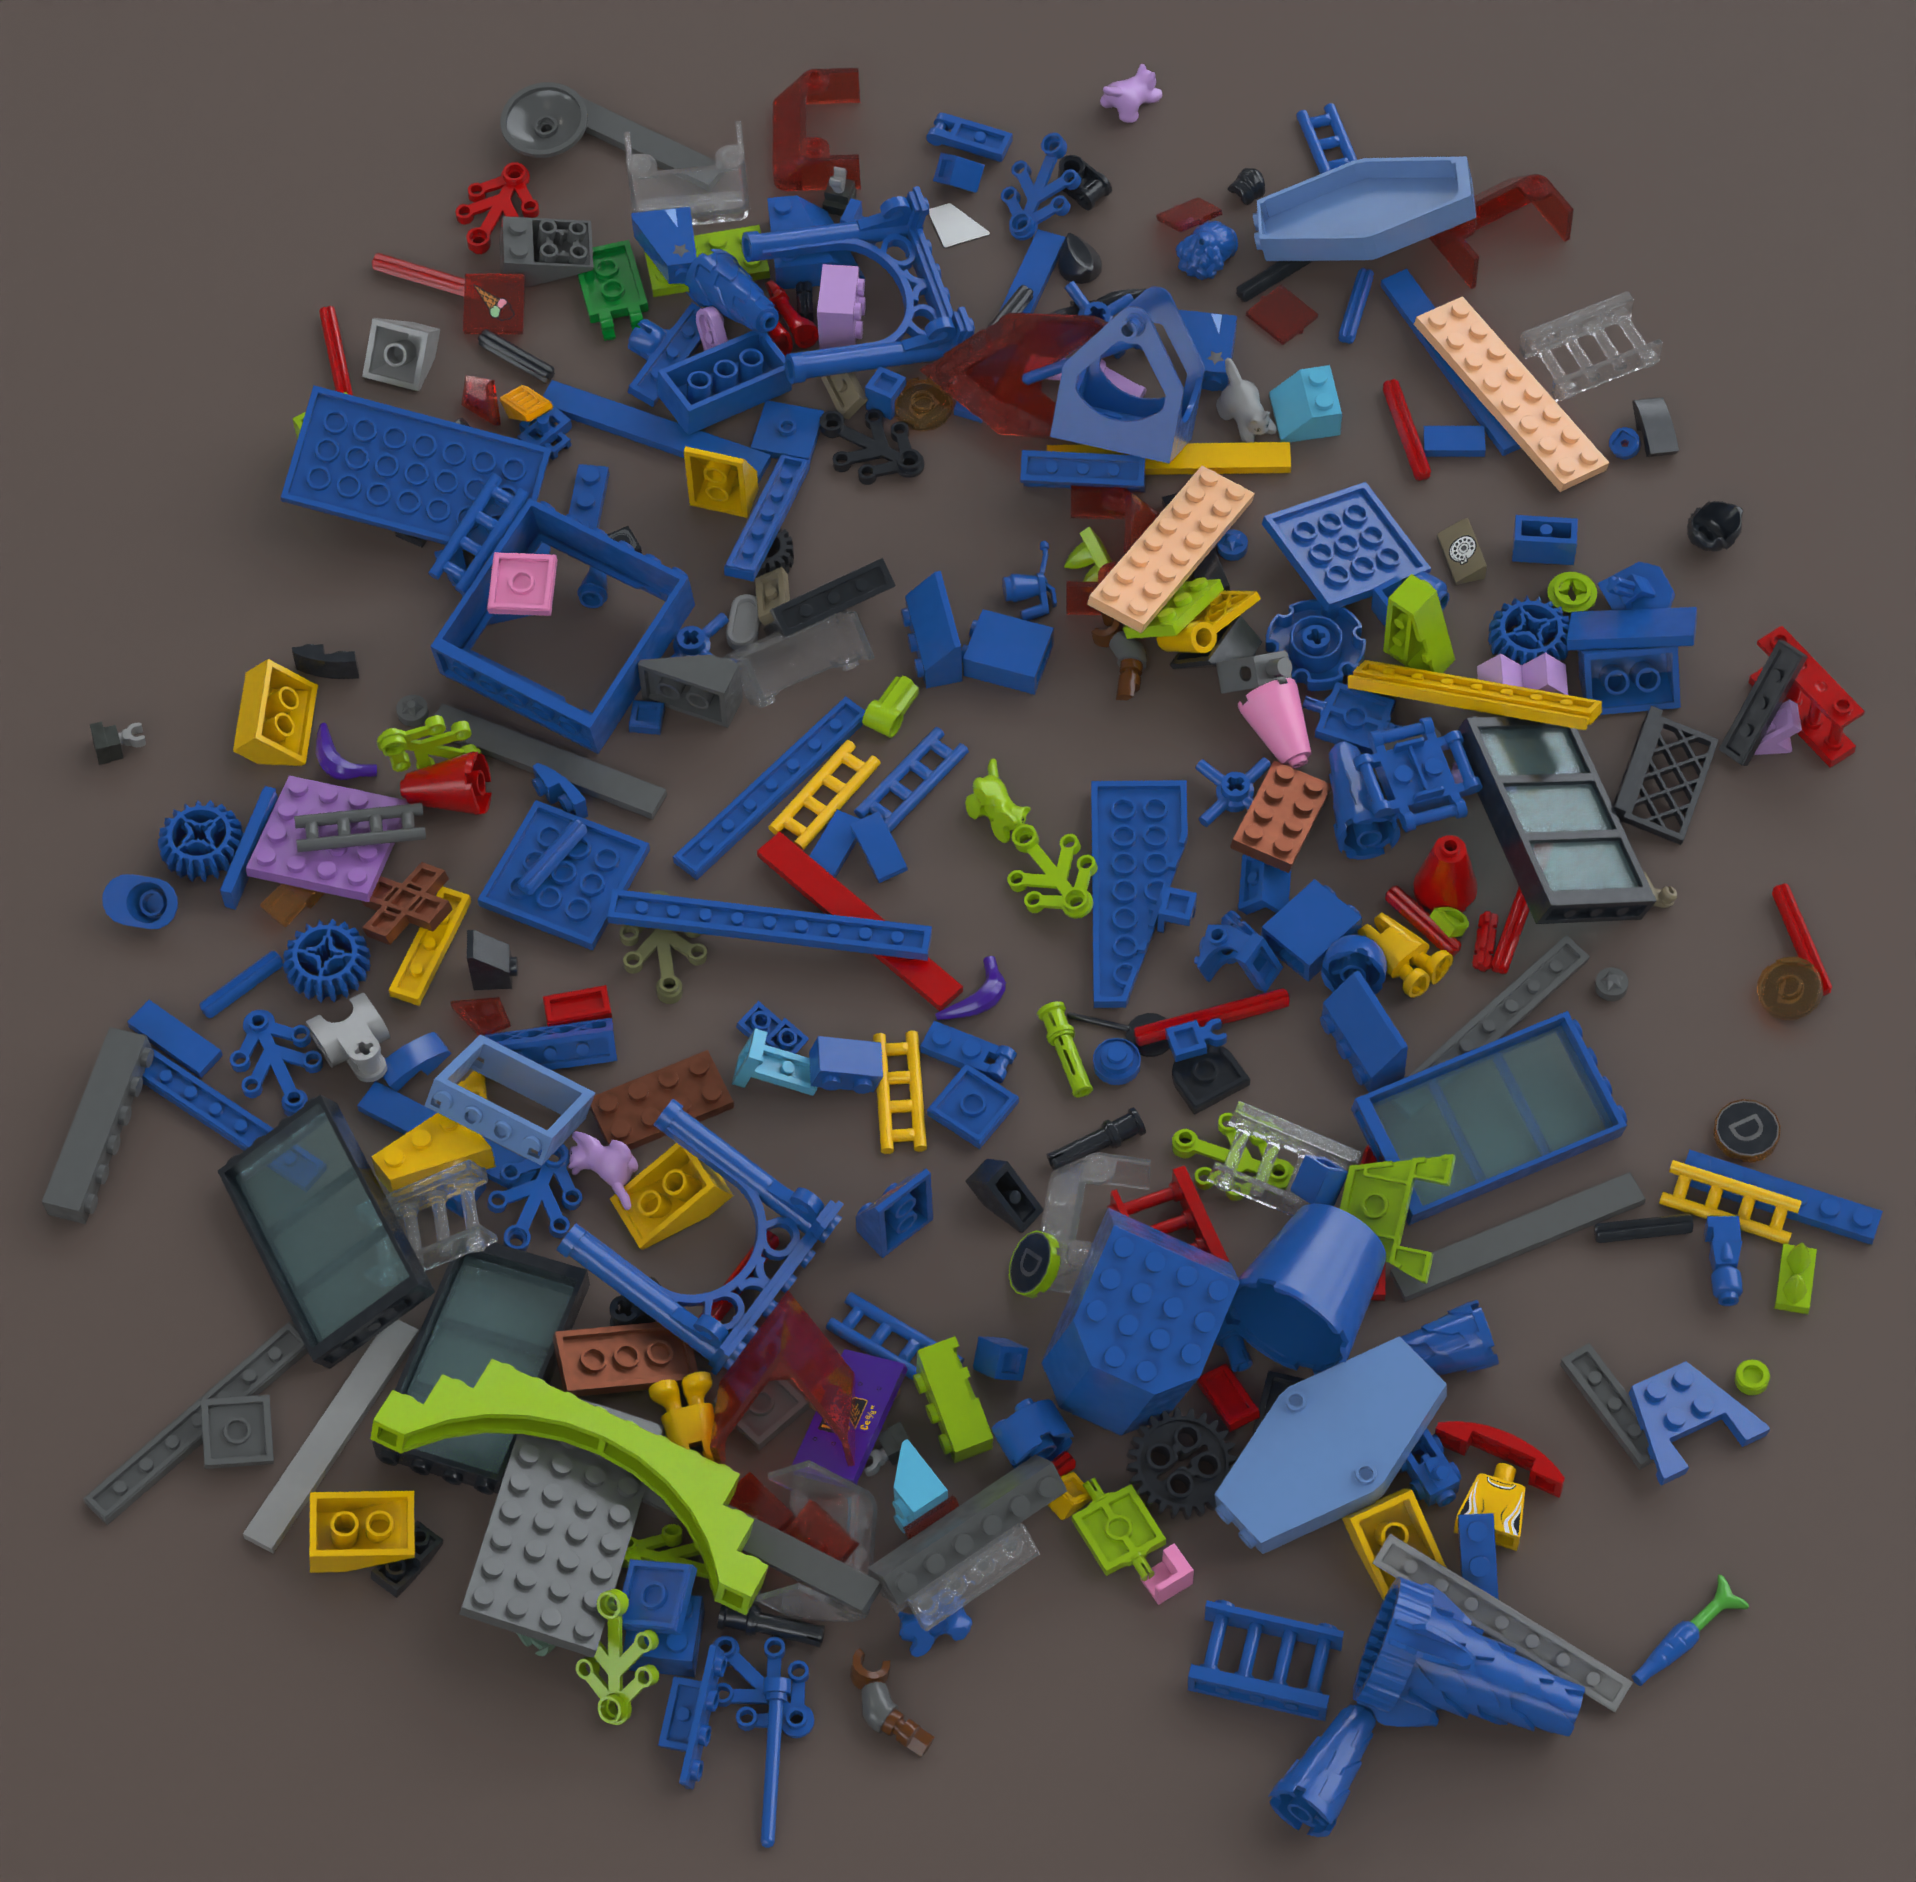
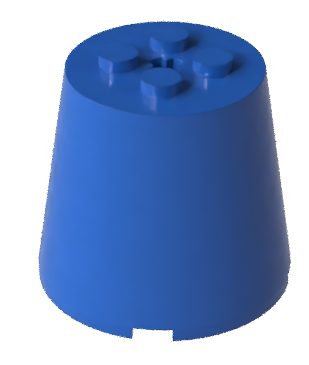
M1317 1203L1302 1206L1239 1276L1240 1283L1228 1309L1235 1318L1232 1325L1256 1350L1273 1361L1296 1371L1299 1366L1313 1369L1314 1375L1335 1365L1346 1362L1386 1262V1251L1381 1240L1364 1222L1342 1209Z

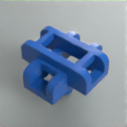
M556 407L530 422L522 421L519 423L521 434L517 436L518 440L551 448L550 458L552 460L558 457L560 450L571 447V439L565 435L572 428L571 419ZM553 441L558 442L555 446L551 445Z

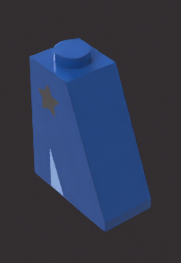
M690 207L631 213L635 239L669 284H685L686 273L692 262L697 258Z
M1179 310L1205 366L1202 389L1223 391L1229 384V378L1225 370V359H1233L1237 316Z

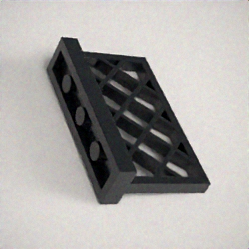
M878 559L772 608L770 612L774 621L763 628L767 637L780 631L784 639L896 586L884 559Z
M1651 706L1639 730L1617 791L1613 808L1620 823L1622 821L1681 845L1719 739L1661 716L1663 710ZM1662 728L1674 732L1678 741L1666 745L1660 734ZM1699 742L1709 747L1707 753L1695 756L1689 744ZM1682 747L1689 759L1676 763L1670 750ZM1663 753L1670 766L1657 770L1652 757ZM1692 765L1698 778L1687 782L1680 769ZM1673 772L1680 785L1667 788L1661 776ZM1654 778L1660 791L1648 795L1643 782ZM1683 790L1689 800V804L1678 807L1671 794ZM1664 797L1671 810L1659 814L1652 801ZM1645 804L1652 817L1643 819L1633 815L1632 812L1634 807ZM1675 816L1680 825L1679 833L1666 828L1662 820Z

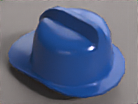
M134 874L120 875L113 878L106 885L102 895L106 914L114 922L127 926L160 929L172 921L178 909V897L174 888L168 882L158 878Z

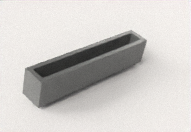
M109 1027L42 1199V1204L48 1215L86 1224L89 1214L95 1212L100 1185H104L108 1179V1164L112 1155H116L121 1142L120 1133L123 1126H127L130 1121L133 1099L141 1093L143 1086L142 1076L145 1068H149L153 1061L154 1050L146 1035Z
M1035 1454L867 1569L872 1578L880 1581L883 1585L880 1591L882 1596L899 1606L1067 1492V1489L1053 1462Z

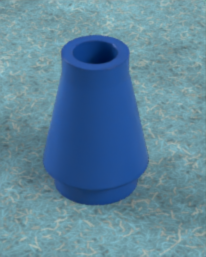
M591 566L577 591L582 605L588 608H599L608 598L607 574Z

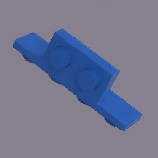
M712 1644L709 1647L702 1681L673 1677L658 1746L661 1748L686 1752L679 1784L687 1789H694L695 1782H699L703 1774L704 1763L701 1760L703 1746L707 1747L710 1742L711 1726L708 1725L711 1712H715L719 1702V1691H716L718 1679L724 1676L727 1666V1657L724 1656V1651L719 1646Z

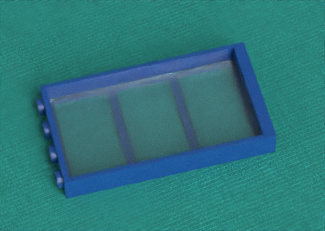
M1568 1011L1355 1098L1351 1111L1377 1162H1397L1419 1157L1431 1158L1444 1154H1453L1456 1157L1450 1186L1415 1180L1406 1217L1408 1225L1622 1136L1627 1127L1626 1113L1621 1105H1616L1612 1097L1613 1091L1609 1080L1605 1076H1601L1597 1068L1598 1061L1594 1051L1590 1047H1586L1582 1039V1028L1576 1019L1572 1020Z

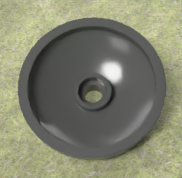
M554 82L536 83L519 90L505 104L500 118L502 134L508 145L518 153L534 158L552 157L569 150L581 139L588 122L587 109L581 96L570 87Z

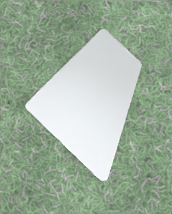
M951 203L929 209V215L944 247L990 234L989 231Z

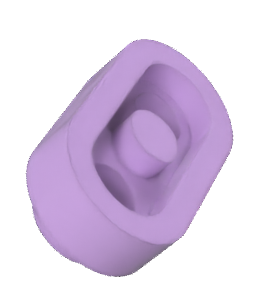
M713 306L699 309L696 314V324L704 351L727 342L723 315Z

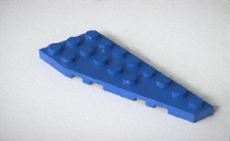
M1187 780L1091 781L1092 856L1098 865L1097 872L1092 875L1094 1008L1127 1007L1158 923V912L1165 886L1171 887L1188 841Z

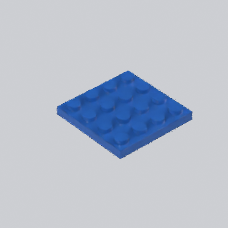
M1366 482L1266 515L1262 521L1263 527L1326 612L1372 597L1373 588L1396 576H1399L1403 583L1411 574L1416 575L1423 571L1430 574L1431 567Z
M535 800L478 897V905L587 949L594 950L609 924L607 914L612 889L628 890L650 851V845L642 840ZM578 819L584 823L587 829L585 836L536 891L529 896L521 892L518 888V881L572 820Z

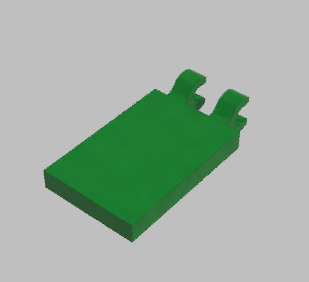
M629 240L592 247L593 270L577 274L590 323L600 322L604 341L616 339L613 319L629 315L633 331L635 327L640 328L637 324L643 319L642 312L649 311L647 298Z

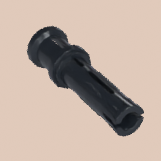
M1132 1107L1128 1109L1127 1114L1113 1121L1108 1119L1103 1121L1100 1129L1051 1153H1047L1049 1164L1053 1171L1057 1173L1109 1146L1118 1148L1121 1146V1142L1137 1134L1140 1136L1145 1135L1144 1123L1137 1110Z
M722 1604L717 1623V1629L721 1630L725 1627L745 1631L747 1636L762 1633L813 1645L818 1648L822 1645L823 1633L825 1632V1625H817L762 1612V1608L754 1604L750 1607L747 1615Z

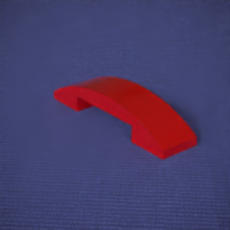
M1464 1421L1438 1422L1435 1434L1441 1440L1443 1447L1465 1456L1470 1445L1530 1471L1529 1485L1560 1498L1565 1477L1549 1458L1531 1444L1511 1433L1488 1425Z

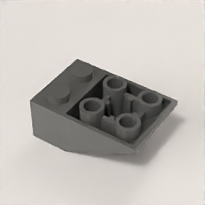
M502 216L499 236L501 285L532 287L592 271L591 221Z

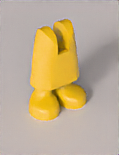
M1382 912L1374 917V923L1380 933L1369 924H1365L1358 930V935L1374 940L1382 948L1387 959V973L1391 978L1400 977L1403 980V991L1411 998L1424 994L1430 982L1432 984L1438 983L1452 965L1453 956L1449 952L1440 950L1431 956L1426 954L1429 950L1427 942ZM1409 964H1411L1412 966L1416 965L1418 968L1414 969Z
M699 1371L683 1378L681 1384L688 1403L686 1407H682L679 1386L675 1380H661L652 1384L648 1389L650 1398L655 1403L663 1406L667 1413L661 1416L666 1437L671 1442L686 1449L702 1445L703 1457L719 1463V1445L714 1408L711 1403H704V1397L713 1384L711 1374Z

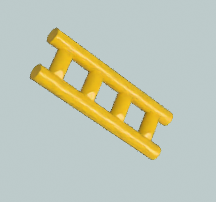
M846 740L768 826L769 830L776 835L784 828L798 836L793 843L801 850H804L832 819L836 810H840L881 764L880 760L873 755L866 762L851 754L856 749L855 744L850 740ZM842 763L856 771L846 784L832 776ZM822 785L837 793L827 806L812 797ZM803 806L818 815L808 827L793 819Z
M917 1031L906 1032V1042L886 1043V1035L883 1033L873 1035V1042H881L883 1078L876 1089L881 1153L883 1154L893 1153L895 1142L913 1141L915 1151L922 1152L927 1150ZM907 1055L908 1071L888 1072L887 1056ZM909 1084L910 1099L890 1101L889 1085ZM911 1112L912 1128H892V1114Z
M1675 1160L1672 1161L1669 1173L1678 1175L1673 1195L1662 1192L1660 1205L1707 1219V1216H1739L1741 1231L1782 1244H1789L1792 1233L1782 1229L1788 1211L1799 1212L1801 1200ZM1691 1180L1711 1186L1705 1205L1685 1199ZM1723 1190L1743 1196L1737 1215L1718 1209ZM1756 1200L1775 1206L1770 1225L1750 1219Z

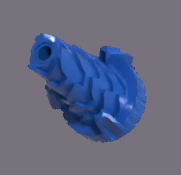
M1400 1576L1394 1580L1381 1604L1369 1633L1353 1687V1700L1357 1701L1359 1705L1372 1709L1378 1723L1397 1727H1436L1439 1722V1715L1436 1710L1439 1708L1465 1719H1468L1469 1714L1498 1725L1510 1723L1533 1732L1536 1727L1550 1733L1568 1737L1571 1735L1585 1693L1584 1686L1550 1674L1541 1665L1516 1655V1648L1482 1636L1484 1630L1472 1626V1621L1443 1592L1428 1583L1421 1585Z

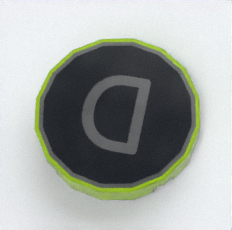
M1036 1230L1028 1233L1018 1243L1009 1265L1010 1284L1017 1294L1035 1298L1038 1297L1036 1294L1039 1292L1044 1293L1051 1287L1060 1267V1256L1057 1255L1056 1247H1060L1053 1235Z

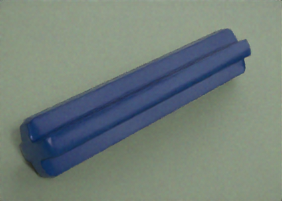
M1361 268L1358 270L1339 331L1338 339L1342 343L1351 344L1355 340L1374 279V272L1371 269Z
M578 819L572 820L517 883L519 890L528 896L532 895L587 833L586 825Z
M270 951L200 1002L199 1006L202 1013L207 1018H213L280 969L284 964L281 956L276 951Z

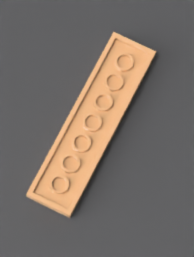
M1463 296L1416 317L1414 326L1559 492L1607 470L1609 461Z
M1201 466L1090 594L1087 605L1142 633L1252 503L1255 493L1217 474L1215 471Z

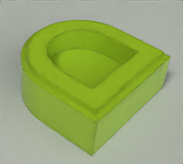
M1452 907L1434 908L1429 916L1449 938L1463 936L1469 927L1467 917Z

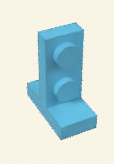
M754 1029L738 1056L732 1084L745 1088L752 1077L814 1096L817 1087L811 1086L809 1058L765 1045L767 1032Z

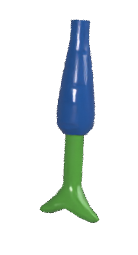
M1718 1575V1587L1714 1599L1691 1621H1681L1675 1625L1652 1651L1644 1664L1632 1675L1633 1681L1638 1686H1642L1653 1675L1665 1669L1691 1650L1699 1641V1632L1722 1610H1745L1749 1608L1748 1603L1744 1599L1732 1594L1724 1576Z

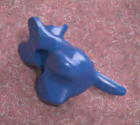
M958 1574L948 1588L935 1592L930 1600L915 1613L911 1614L903 1611L898 1613L900 1618L899 1636L902 1640L913 1642L910 1647L912 1656L919 1657L926 1654L933 1646L935 1640L943 1634H947L957 1641L964 1639L970 1632L972 1619L965 1613L962 1604L963 1596L959 1593L964 1585V1575Z

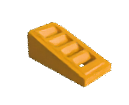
M521 385L500 397V402L508 418L530 422L553 407L549 400L525 385Z

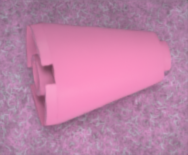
M1286 678L1288 683L1281 685L1278 680H1274L1259 686L1245 695L1248 701L1244 705L1239 701L1238 709L1277 760L1282 764L1297 769L1307 764V758L1311 755L1298 686L1295 679Z

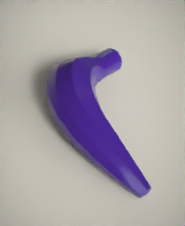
M320 724L316 738V755L325 773L338 780H349L357 777H377V764H354L341 757L336 751L327 724Z
M987 956L983 960L986 980L981 988L969 997L935 1013L937 1020L974 1016L988 1011L997 1005L1005 992L1006 982L999 972L994 956Z

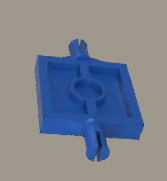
M1340 682L1335 683L1332 693L1324 701L1306 696L1303 702V709L1320 713V720L1315 730V738L1333 744L1346 741L1357 746L1361 753L1373 754L1368 740L1369 731L1379 729L1382 732L1402 727L1391 723L1396 700L1367 691L1350 689L1348 685Z

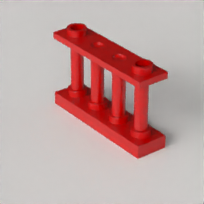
M1781 625L1759 639L1757 645L1770 656L1778 640H1784L1808 656L1783 703L1790 699L1798 704L1802 731L1797 734L1831 768L1855 752L1856 745L1843 733L1845 726L1863 716L1865 711ZM1763 668L1750 675L1749 684L1752 687Z
M1185 1165L1172 1169V1183H1169L1168 1188L1126 1203L1122 1202L1117 1189L1111 1191L1110 1205H1107V1208L1128 1217L1174 1200V1202L1180 1201L1184 1210L1181 1211V1215L1151 1225L1150 1227L1165 1234L1187 1228V1230L1192 1229L1196 1239L1190 1245L1230 1263Z

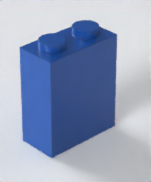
M982 609L979 619L973 620L971 624L969 645L964 644L961 650L964 676L1035 695L1054 646V628Z
M1314 879L1262 926L1261 936L1273 948L1274 954L1309 982L1322 970L1324 955L1333 942L1343 936L1358 935V930L1362 926V917L1354 906L1346 905L1329 886H1323Z

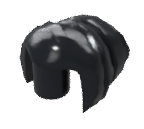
M1244 168L1238 174L1236 180L1228 187V191L1236 193L1241 198L1242 203L1249 205L1254 199L1263 197L1265 194L1263 175L1255 168Z

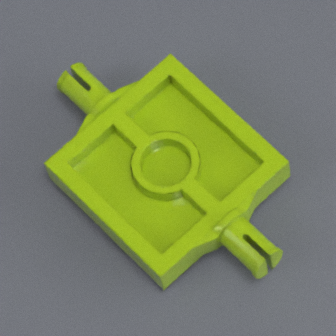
M1091 1478L1090 1482L1087 1480L1083 1487L1087 1490L1093 1501L1086 1508L1073 1514L1072 1522L1102 1571L1108 1576L1123 1567L1133 1565L1142 1581H1146L1148 1577L1149 1579L1152 1578L1155 1572L1145 1558L1149 1553L1166 1545V1538L1136 1490L1130 1484L1117 1492L1104 1494L1096 1478Z

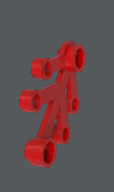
M518 162L509 163L503 168L500 177L483 183L471 184L468 187V196L470 201L474 203L469 205L462 204L456 208V219L460 224L464 225L471 223L474 220V215L490 210L481 227L472 228L466 235L468 248L473 253L484 254L491 246L490 235L502 213L508 217H519L510 200L514 192L517 193L522 202L521 210L524 217L536 218L539 215V204L532 198L527 188L530 174L523 164ZM501 189L498 195L486 198V193Z

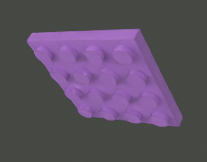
M288 776L246 866L247 876L369 902L395 843L298 853L296 840L306 839L305 828H295L294 816L405 805L409 803L403 799ZM401 818L382 820L383 831L401 829ZM369 821L350 823L351 834L370 832ZM337 824L318 826L319 837L338 836Z

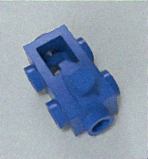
M1426 1428L1399 1472L1407 1471L1412 1480L1409 1483L1410 1489L1413 1490L1418 1501L1424 1499L1428 1507L1435 1503L1439 1507H1444L1453 1502L1457 1497L1455 1493L1459 1491L1462 1478L1455 1463H1449L1444 1456V1447L1436 1434L1431 1435L1428 1428ZM1413 1455H1421V1461L1418 1463Z

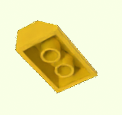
M270 659L247 671L233 752L257 764L305 765L318 685Z

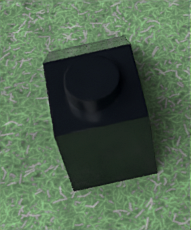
M467 930V962L473 991L512 989V976H518V959L511 956L509 944L476 930Z
M986 1159L965 1181L986 1208L1018 1232L1023 1233L1044 1211L1043 1207L1008 1161Z

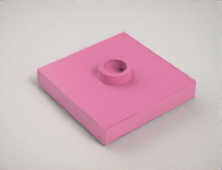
M494 552L487 606L488 613L551 616L557 556L550 554Z

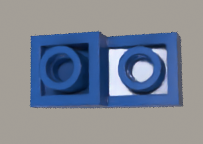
M540 763L533 765L535 778L532 779V784L540 797L544 795L551 805L559 801L562 809L566 812H571L582 818L588 817L586 799L570 781Z
M879 811L850 824L852 833L862 848L866 861L879 883L908 871L900 850Z
M759 1001L736 1025V1028L748 1038L754 1029L767 1032L765 1045L797 1054L809 1041V1038L786 1018L781 1021Z
M428 1033L402 1046L385 1059L388 1068L383 1078L397 1092L420 1070L429 1075L452 1053L437 1033Z

